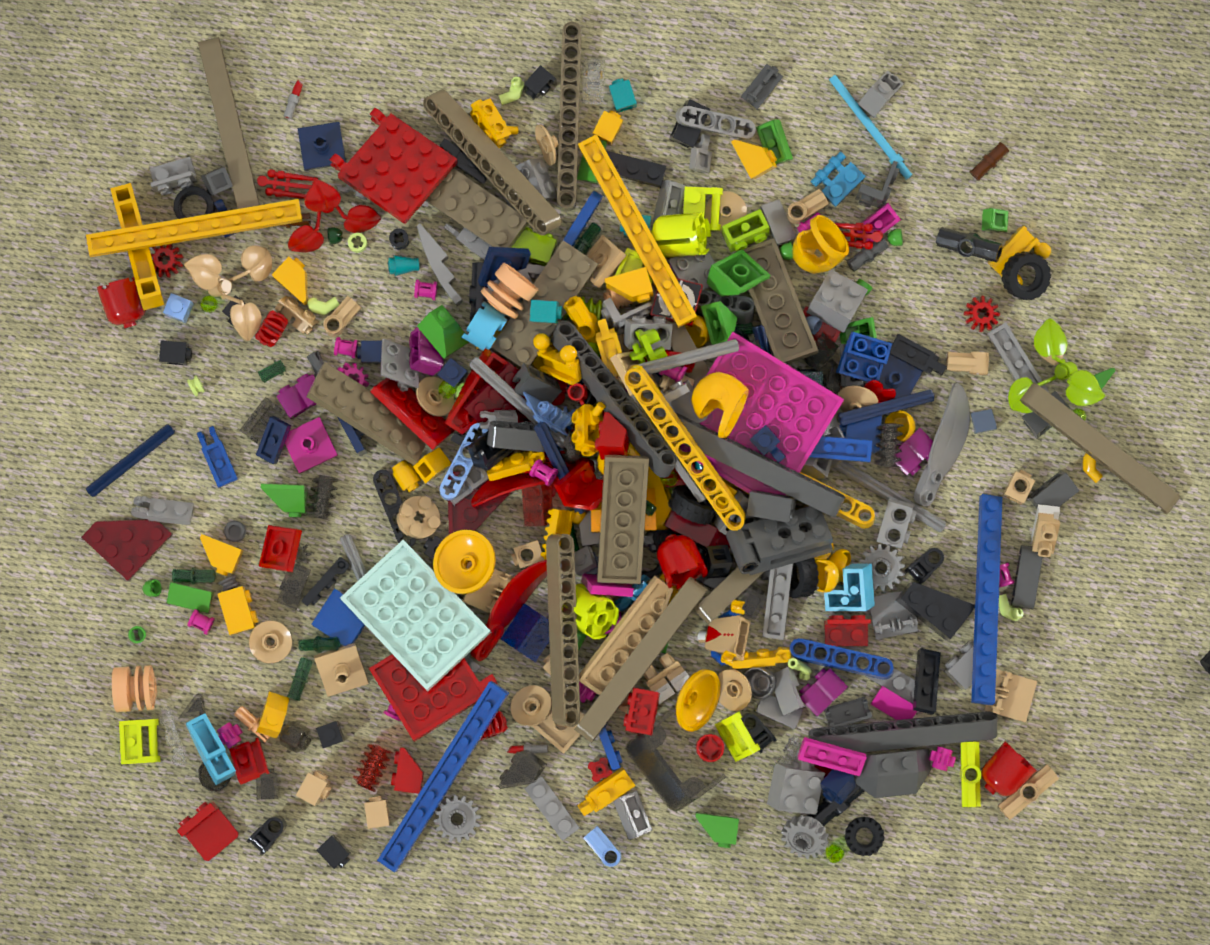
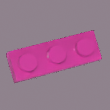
M804 737L797 755L798 760L860 776L867 758L865 753Z

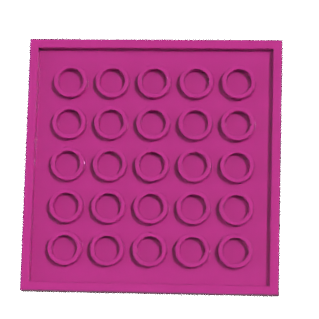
M732 332L727 341L736 339L739 351L718 356L707 373L708 375L722 372L732 375L749 389L742 413L728 438L762 454L750 439L767 425L781 440L776 446L786 457L779 463L800 473L844 401V398L735 332ZM719 408L714 409L707 419L699 424L718 433L724 411ZM685 444L680 445L682 451H691V447ZM768 452L766 455H764V456H766V457H768V458H770V459L776 461V460L774 459V457L771 455L770 452ZM705 454L719 476L750 494L751 491L757 490L786 495Z

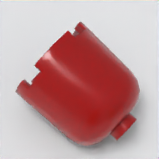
M134 277L131 282L129 278L108 283L109 285H106V289H103V285L97 287L108 321L114 325H123L124 329L136 326V321L141 319L146 310H143Z
M673 534L666 537L665 541L659 546L657 558L668 588L676 586L677 589H681L690 577L695 580L701 575L703 578L707 575L706 565L692 538L686 535Z
M1005 741L982 768V777L986 782L984 787L993 795L997 792L1002 796H1011L1037 770Z

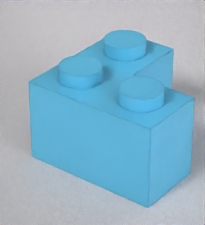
M850 564L842 569L844 585H836L834 590L824 593L825 611H867L874 607L872 564Z

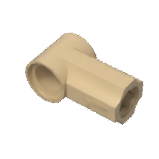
M818 189L800 201L792 203L787 211L789 222L792 224L803 222L806 218L828 206L827 198ZM799 209L802 212V216L799 218L793 217L791 211Z
M347 296L335 311L325 318L323 325L329 336L338 337L342 334L344 328L362 309L357 302ZM333 321L340 324L339 328L335 331L328 329L329 323Z
M948 352L946 370L969 372L972 375H976V373L988 375L989 353Z

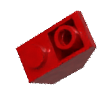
M605 412L603 421L599 422L600 435L595 440V449L599 451L601 460L605 459V455L627 456L630 445L627 430L609 412Z
M400 747V751L395 752L394 764H398L397 773L392 774L391 785L395 786L394 791L419 794L422 790L424 771L408 750Z

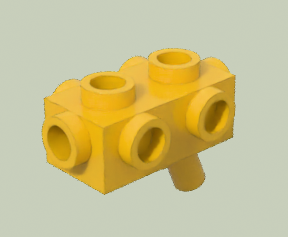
M491 98L485 101L479 99L471 104V118L498 148L507 144L506 140L510 135L518 134V126H506V122L502 119Z
M598 402L595 407L591 404H584L572 414L571 420L572 423H575V431L572 434L571 440L575 443V450L581 451L583 456H592L598 452L595 449V440L600 435L599 422L603 421L605 405L602 402Z

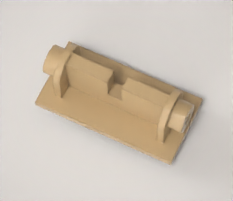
M285 296L281 298L275 307V310L283 314L288 319V322L294 317L296 320L292 326L302 334L306 333L309 335L313 330L312 327L320 322L311 311L301 308L298 301L292 297Z

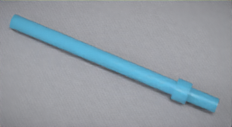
M836 75L831 77L829 81L889 157L891 165L893 161L898 162L896 168L900 169L899 172L906 180L909 179L913 174L903 163L904 159L901 155L896 154Z

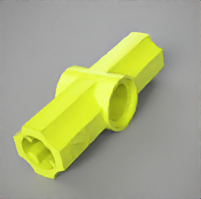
M961 742L962 807H981L979 742ZM969 768H973L976 772V776L972 780H967L965 777V772Z

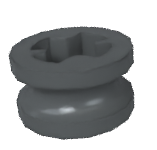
M232 575L218 583L223 586L222 592L240 585L236 581V575Z

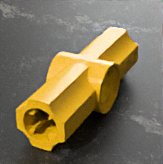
M570 297L569 300L564 302V309L586 342L597 344L595 333L600 332L597 316L589 312L581 297Z

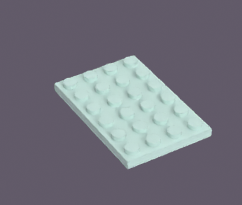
M404 540L340 597L347 607L427 691L491 633L485 624L455 593L447 590L439 583L434 571Z

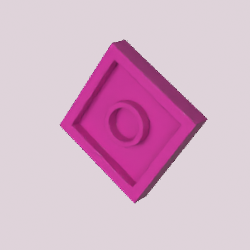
M320 417L290 430L285 441V445L299 474L338 456Z
M582 574L581 582L590 594L633 597L634 588L630 584L597 582V574Z

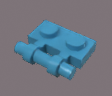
M839 152L835 157L832 156L828 160L829 163L822 170L819 169L815 173V177L810 181L815 187L821 182L826 186L822 192L835 207L866 177L852 162L846 167L841 164L846 158L842 152ZM836 169L839 174L831 181L827 176Z

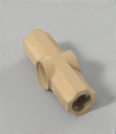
M1046 764L1017 792L1003 800L998 805V808L1011 820L1059 779L1058 776ZM1027 786L1033 789V795L1030 798H1025L1023 795V790Z

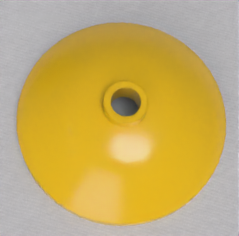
M472 530L456 531L443 539L436 549L433 560L435 576L444 588L453 593H473L481 589L491 578L496 563L495 552L490 541L482 534ZM472 562V566L467 568V564Z
M701 669L692 674L681 687L675 710L678 724L682 729L689 732L697 731L713 715L720 696V681L715 672L709 669Z

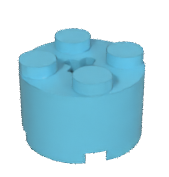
M485 301L482 303V306L485 307L484 310L478 309L466 329L469 334L466 335L464 333L462 335L463 339L483 351L485 348L488 350L491 348L496 340V337L493 336L495 331L498 330L500 332L507 322V319L504 318L506 314L501 313Z

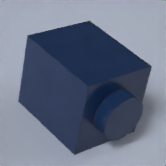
M382 340L361 341V346H357V359H361L362 364H381Z
M450 358L437 375L456 390L458 385L468 375V371Z
M834 769L820 783L823 796L827 800L835 801L840 805L856 787L852 774Z

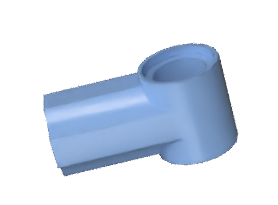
M598 826L584 837V840L599 856L603 864L613 867L620 863L622 858L621 852ZM608 851H614L617 854V860L614 863H609L606 860L605 856Z

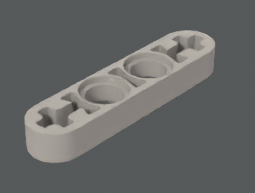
M692 106L680 107L676 112L677 122L687 127L740 139H749L756 131L754 123L744 118ZM687 111L688 115L696 116V118L686 119L685 121L682 113ZM704 114H707L711 119L708 126H704L701 122ZM723 119H727L730 122V128L727 131L721 128V121ZM746 125V128L749 129V132L744 134L743 130H735L736 126L740 127Z

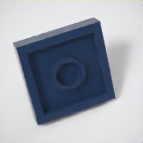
M340 122L297 128L304 171L332 167V162L329 159L334 154L339 155L346 162Z
M489 247L478 278L479 285L487 286L489 280H497L498 278L495 273L503 263L508 264L516 271L525 269L531 255L529 248Z
M889 354L887 364L883 365L879 381L883 384V389H895V398L911 394L923 371Z
M337 417L356 453L360 457L368 453L361 441L362 436L365 434Z

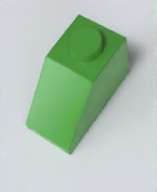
M695 813L696 819L712 840L718 842V847L731 848V844L736 845L739 818Z

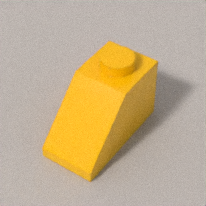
M734 139L731 141L750 179H757L777 167L775 163L777 158L772 150Z
M288 256L272 276L305 306L308 301L307 273L303 269L305 265L298 258L293 260Z
M646 267L605 278L606 288L632 302L638 301V303L649 301L650 297L654 296Z
M201 534L200 540L213 567L217 568L215 572L228 576L229 573L235 574L243 550Z
M268 692L256 730L257 733L273 738L278 737L286 716L289 697Z

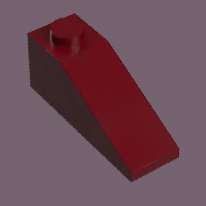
M673 510L670 511L663 526L678 535H686L692 538L695 544L706 550L707 546L728 545V548H730L726 535L710 524L704 525L691 522L676 514Z

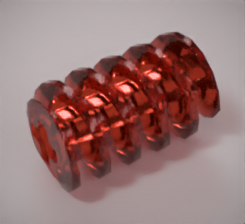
M367 744L371 752H364L363 754L368 759L360 760L364 768H356L360 776L353 775L352 778L358 785L376 792L372 785H379L380 782L375 777H383L379 769L387 768L383 761H390L387 753L393 754L394 752L376 744Z

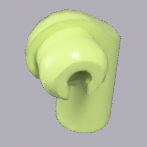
M520 77L512 78L509 92L499 95L502 105L518 100L524 90V82Z
M314 297L307 301L309 310L320 315H326L340 305L335 297L327 302L319 301Z
M1007 594L999 595L1001 615L1012 621L1021 619L1023 617V610L1009 605Z
M789 659L788 666L791 669L800 671L799 679L809 681L812 669L801 660Z

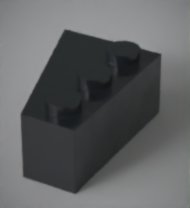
M915 582L909 583L896 599L899 604L944 640L952 639L975 609L974 604Z

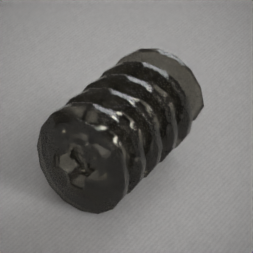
M883 423V425L876 427V430L882 432L876 435V439L882 442L875 444V447L881 449L875 452V456L881 458L874 461L875 465L885 468H902L896 465V462L902 461V458L896 456L902 450L896 446L903 444V441L897 439L898 436L903 435V432L897 430V428L903 427V424Z
M317 475L319 476L318 478H312V482L317 484V486L310 487V490L316 494L309 495V499L314 501V503L307 504V507L312 509V511L306 512V516L328 520L326 517L333 515L328 508L335 507L329 500L336 499V496L331 491L338 490L332 484L339 482V479Z

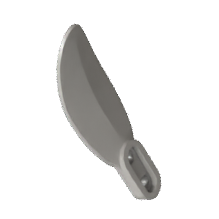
M954 383L946 409L930 450L928 465L925 467L914 492V501L922 506H929L934 501L943 477L955 463L967 438L970 423L969 402L964 388L959 383Z

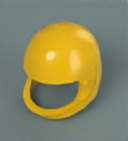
M817 215L810 220L811 229L800 232L795 238L792 247L794 261L801 269L812 274L830 271L841 263L849 253L848 242L838 226L824 215ZM816 249L822 253L821 257H817L814 254Z
M722 372L711 373L701 379L692 393L691 403L699 419H703L716 408L724 411L718 437L727 438L742 413L749 389L732 375Z

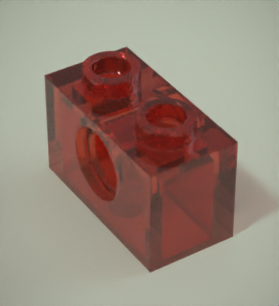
M541 484L522 489L524 526L548 525L549 523L546 520L551 518L548 511L553 509L551 485Z

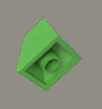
M741 249L711 265L706 283L720 296L739 295L766 281L771 275Z
M443 305L429 312L417 325L419 330L444 359L469 343L462 338L465 332Z
M261 484V489L283 512L289 513V517L301 518L302 514H307L308 488L304 485Z

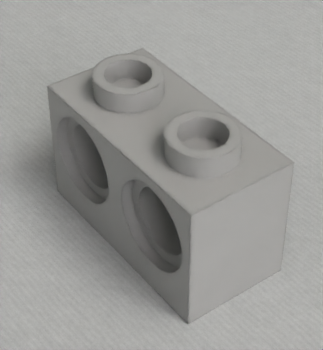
M633 316L632 319H625L623 344L628 349H633L632 345L638 343L641 348L637 336H634V331L637 328H642L643 332L653 328L655 330L662 328V333L659 335L660 341L652 344L651 347L652 349H657L662 346L665 350H671L673 324L662 316H654L653 319Z
M889 497L877 542L902 549L903 543H908L911 532L907 531L909 523H914L917 511H913L914 504ZM897 509H903L906 512V516L898 518L894 512ZM897 529L901 535L898 538H892L889 535V531Z

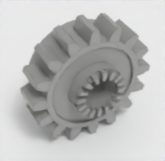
M878 544V550L871 546V553L864 551L863 554L866 558L860 559L859 562L862 564H872L874 590L881 586L882 591H886L887 585L890 589H893L894 582L901 583L899 576H905L902 568L906 567V564L901 563L904 556L897 555L898 549L891 551L890 545H887L884 549L882 544ZM879 562H884L887 565L885 573L878 571L877 565Z
M454 795L453 801L448 797L445 798L447 804L440 803L441 811H435L439 818L435 819L434 822L440 824L436 830H443L442 838L449 835L450 842L453 841L454 837L457 838L458 843H461L462 837L469 840V833L475 835L476 831L473 828L480 827L481 825L476 822V819L481 818V815H476L479 807L473 808L471 805L474 801L466 802V796L458 800V796ZM454 813H460L463 816L462 824L456 825L452 822V815Z
M801 815L799 817L793 816L791 820H787L781 831V834H783L781 840L786 841L785 847L791 848L790 853L797 852L798 857L805 855L806 859H809L811 855L817 858L818 854H823L829 843L827 840L829 834L826 833V828L818 820Z

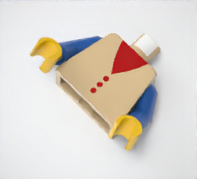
M733 600L729 611L709 623L708 631L700 630L698 633L699 643H705V649L711 652V657L721 666H733V659L738 661L744 660L750 621L740 616V614H745V610H742V606L745 604L743 601Z

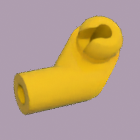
M1085 453L1082 469L1097 483L1103 475L1096 469V460Z

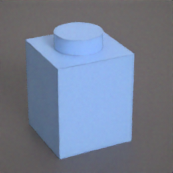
M171 293L163 313L168 317L186 323L194 303Z

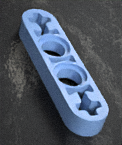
M475 423L470 427L440 485V495L445 500H453L458 496L473 467L472 459L466 458L462 452L464 448L472 443L467 441L468 439L473 441L475 437L473 431L479 430V423ZM482 429V434L486 433L488 429ZM459 465L464 467L465 474L461 477L455 476L453 474L454 467ZM449 477H451L454 481L460 482L459 485L455 482L453 486V490L455 491L454 494H445L446 490L443 488L449 487L452 482V480L448 479Z

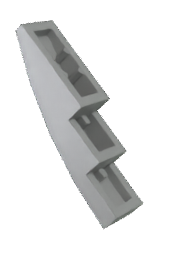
M418 224L419 236L430 266L442 288L457 307L463 300L450 285L456 279L443 264L448 259V255L425 228Z

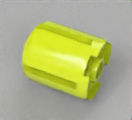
M703 212L662 215L655 220L651 234L665 258L705 255L708 253L710 248L706 249L707 237H711V230L708 218L704 219L701 215Z
M576 584V607H574V612L577 614V630L592 639L606 637L605 633L612 624L616 625L619 609L606 596L590 594L584 584Z

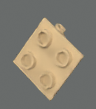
M494 569L489 581L481 589L465 594L462 601L487 613H491L500 594L514 577Z
M996 669L995 704L986 705L985 711L1026 723L1038 681Z

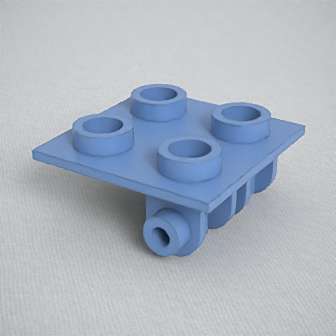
M523 392L527 400V406L534 413V419L538 423L545 422L555 433L560 432L567 436L565 428L572 424L571 415L547 401H540L530 394Z

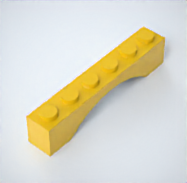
M131 183L110 188L121 229L143 225ZM143 248L128 251L143 310L165 305L150 249Z

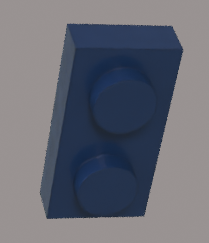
M275 416L270 417L256 456L271 464H277L291 425Z

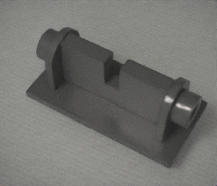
M766 64L741 97L758 110L783 76L775 66L772 65L771 67Z

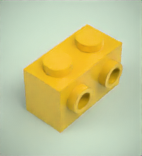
M241 586L218 593L229 635L242 633L256 627L255 623L259 621L256 611H252L250 607V602L253 601L249 589L245 590V587Z

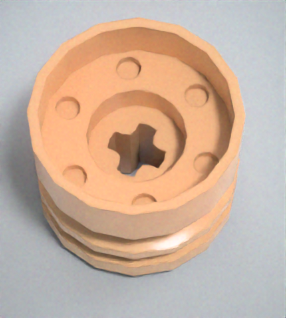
M503 263L495 273L501 282L497 284L489 280L487 284L494 291L484 287L481 293L498 311L516 319L519 313L513 306L522 311L524 306L519 301L520 297L530 301L538 289L514 268Z
M146 665L144 673L141 666H136L134 676H132L129 666L113 668L112 697L116 712L132 711L133 702L135 701L139 711L144 710V705H146L147 710H154L157 697V682L152 665Z

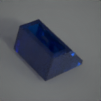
M524 603L500 639L536 663L550 643L549 619Z

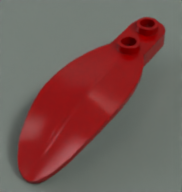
M587 457L579 458L577 461L565 462L570 472L582 461H589L593 472H595L594 461L589 460ZM519 473L494 481H487L475 493L471 500V505L476 507L500 495L545 484V482L536 476H530L529 473Z
M547 560L537 562L522 570L504 588L485 625L491 633L470 652L471 656L476 660L483 661L489 656L502 637L504 628L514 619L533 591L547 577Z

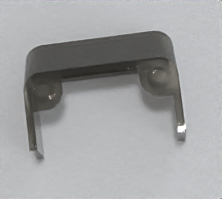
M673 707L655 721L652 736L639 733L628 742L626 749L628 755L666 806L672 811H680L724 780L726 776L722 773L707 785L697 777H691L683 783L679 780L656 749L663 744L666 738L665 731L660 723L676 712Z

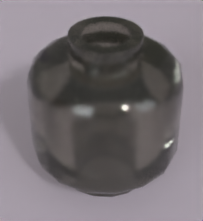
M296 721L282 725L279 734L280 744L295 753L305 751L312 740L310 730Z

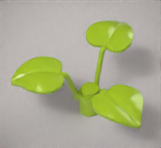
M1051 318L1047 319L1034 336V346L1041 356L1049 357L1052 355V359L1059 362V364L1055 367V375L1037 384L1042 386L1056 379L1067 380L1069 386L1066 389V396L1071 403L1078 406L1092 405L1104 399L1105 394L1092 373L1087 370L1078 371L1075 363L1065 362V359L1057 357L1066 353L1067 339L1058 323ZM1019 378L1011 385L1008 393V402L1012 410L1021 413L1033 412L1020 401L1033 383L1030 378Z

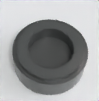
M239 521L227 523L224 528L225 537L232 542L243 540L246 535L244 524Z

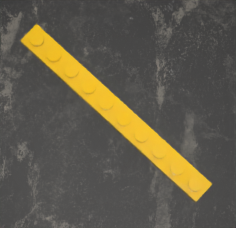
M597 134L578 143L581 153L641 262L646 267L651 280L677 327L680 328L697 319L695 311Z
M299 199L87 234L86 239L89 256L96 257L303 221Z

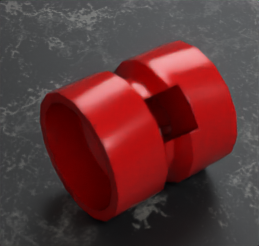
M705 734L696 743V753L704 761L715 762L724 753V743L717 735Z

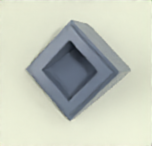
M992 409L970 413L975 434L997 429Z

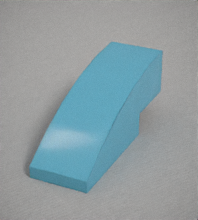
M204 713L187 722L186 726L215 785L235 776L236 770L207 715Z

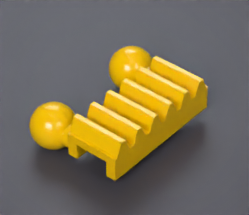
M1021 226L1002 246L1003 249L997 263L988 261V264L1002 277L1001 273L1005 262L1011 256H1014L1015 253L1029 252L1034 248L1035 254L1046 259L1051 254V247L1047 243H1040L1037 238H1034L1026 230L1025 226ZM1017 274V280L1022 285V277Z
M544 333L537 334L533 339V345L539 350L537 355L544 359V365L539 367L540 371L570 385L580 382L582 377L579 359H576V348L566 345L560 352L556 349L552 350V347H549L550 338Z
M563 509L549 510L548 513L551 515V518L546 521L550 525L545 527L548 535L543 538L547 540L551 534L570 535L572 522L579 525L587 515L586 512L579 514L574 509L572 511ZM542 544L545 552H542L540 555L547 560L546 544Z

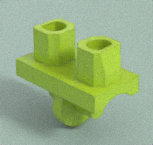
M654 328L645 332L641 329L635 331L641 348L638 343L632 345L634 351L629 355L631 360H638L639 364L646 362L644 357H646L647 362L668 357L662 346L655 350L651 347L652 344L660 341L658 332Z

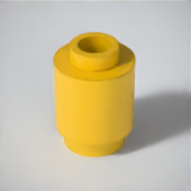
M403 460L392 467L393 476L403 491L408 490L410 493L420 487L418 483L421 479L412 464L408 463L407 460Z

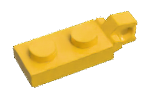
M606 319L597 321L600 332L595 333L596 342L602 362L613 376L617 378L619 374L610 358L615 354L622 353L621 346L614 328L608 329Z
M526 451L505 457L490 470H487L489 481L530 471L538 459H541L543 463L546 462L545 453Z
M778 647L774 651L769 649H759L757 652L749 653L745 651L744 660L738 661L733 659L732 668L776 666L775 663H786L791 659L790 647Z
M621 767L587 791L588 794L584 796L585 800L577 806L581 813L586 816L593 810L597 812L636 785L625 769Z

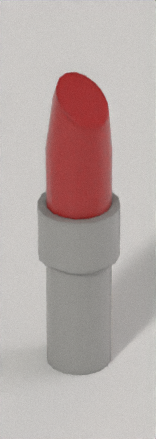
M299 80L296 81L288 98V104L283 115L287 119L292 118L295 107L300 99L299 96L303 84Z
M548 745L510 746L507 753L524 755L548 753Z

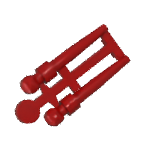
M270 169L267 175L274 179L268 180L266 176H259L257 184L260 187H265L267 184L273 185V189L266 188L265 194L267 196L275 195V197L280 198L283 196L305 199L306 194L289 192V187L309 190L312 185L290 183V179L314 181L316 177L285 173V171L281 170L276 172ZM286 178V182L277 181V179ZM276 186H283L285 187V190L282 191L283 189H276Z
M835 223L838 228L850 229V232L841 231L845 237H850V241H847L849 247H856V249H863L864 247L870 250L873 248V241L879 242L883 238V234L879 230L867 233L873 229L871 223L863 225V223ZM855 237H856V238H863V240H856V241H855Z

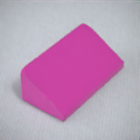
M886 203L860 223H863V225L871 223L873 225L872 231L867 233L879 230L884 234L901 219L890 204Z
M884 686L880 687L871 702L872 706L895 720L913 719L917 711L913 710L912 703Z

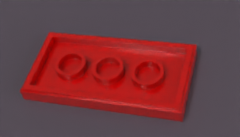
M386 377L370 391L432 450L455 431L444 423L445 419L443 417L433 416L426 412L419 404L416 392L410 387L407 391H401L398 387V381Z

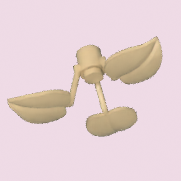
M257 245L247 247L241 255V263L246 271L230 279L221 278L219 274L222 270V265L213 255L202 254L188 260L184 266L201 289L208 290L212 297L221 296L223 300L227 299L239 303L231 307V321L238 334L245 341H250L261 325V313L255 304H244L242 300L227 294L232 289L231 282L248 274L256 282L262 281L269 276L272 269V257L267 248Z

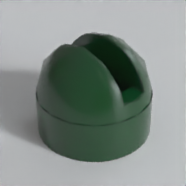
M332 227L327 229L329 245L338 244L342 241L343 237L341 235L343 232L339 228Z

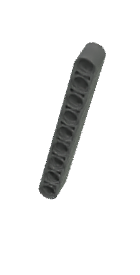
M560 321L551 337L552 344L558 352L566 345L576 348V359H579L581 381L596 400L605 405L604 410L609 412L627 430L629 442L640 456L649 457V467L661 478L668 477L678 461L674 451L571 322Z
M676 413L704 454L827 515L837 516L846 498L841 493L728 437L719 438L717 432ZM676 426L667 427L670 434L679 433Z
M985 711L811 729L808 732V736L813 740L857 752L991 740L997 737L998 716L996 713Z

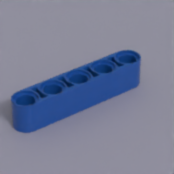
M801 638L793 640L790 644L792 656L804 662L882 680L889 679L894 673L893 663L884 657ZM799 644L806 647L805 652L801 655L794 652V648ZM817 650H825L827 652L824 659H817L815 657ZM845 654L848 657L845 664L837 663L836 658L838 655ZM860 659H866L869 661V665L865 669H860L857 667V662ZM881 664H888L890 671L886 674H881L878 671V667Z

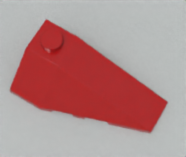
M486 348L479 357L495 373L507 363L506 360ZM473 369L444 422L462 435L473 424L477 423L463 406L487 383Z

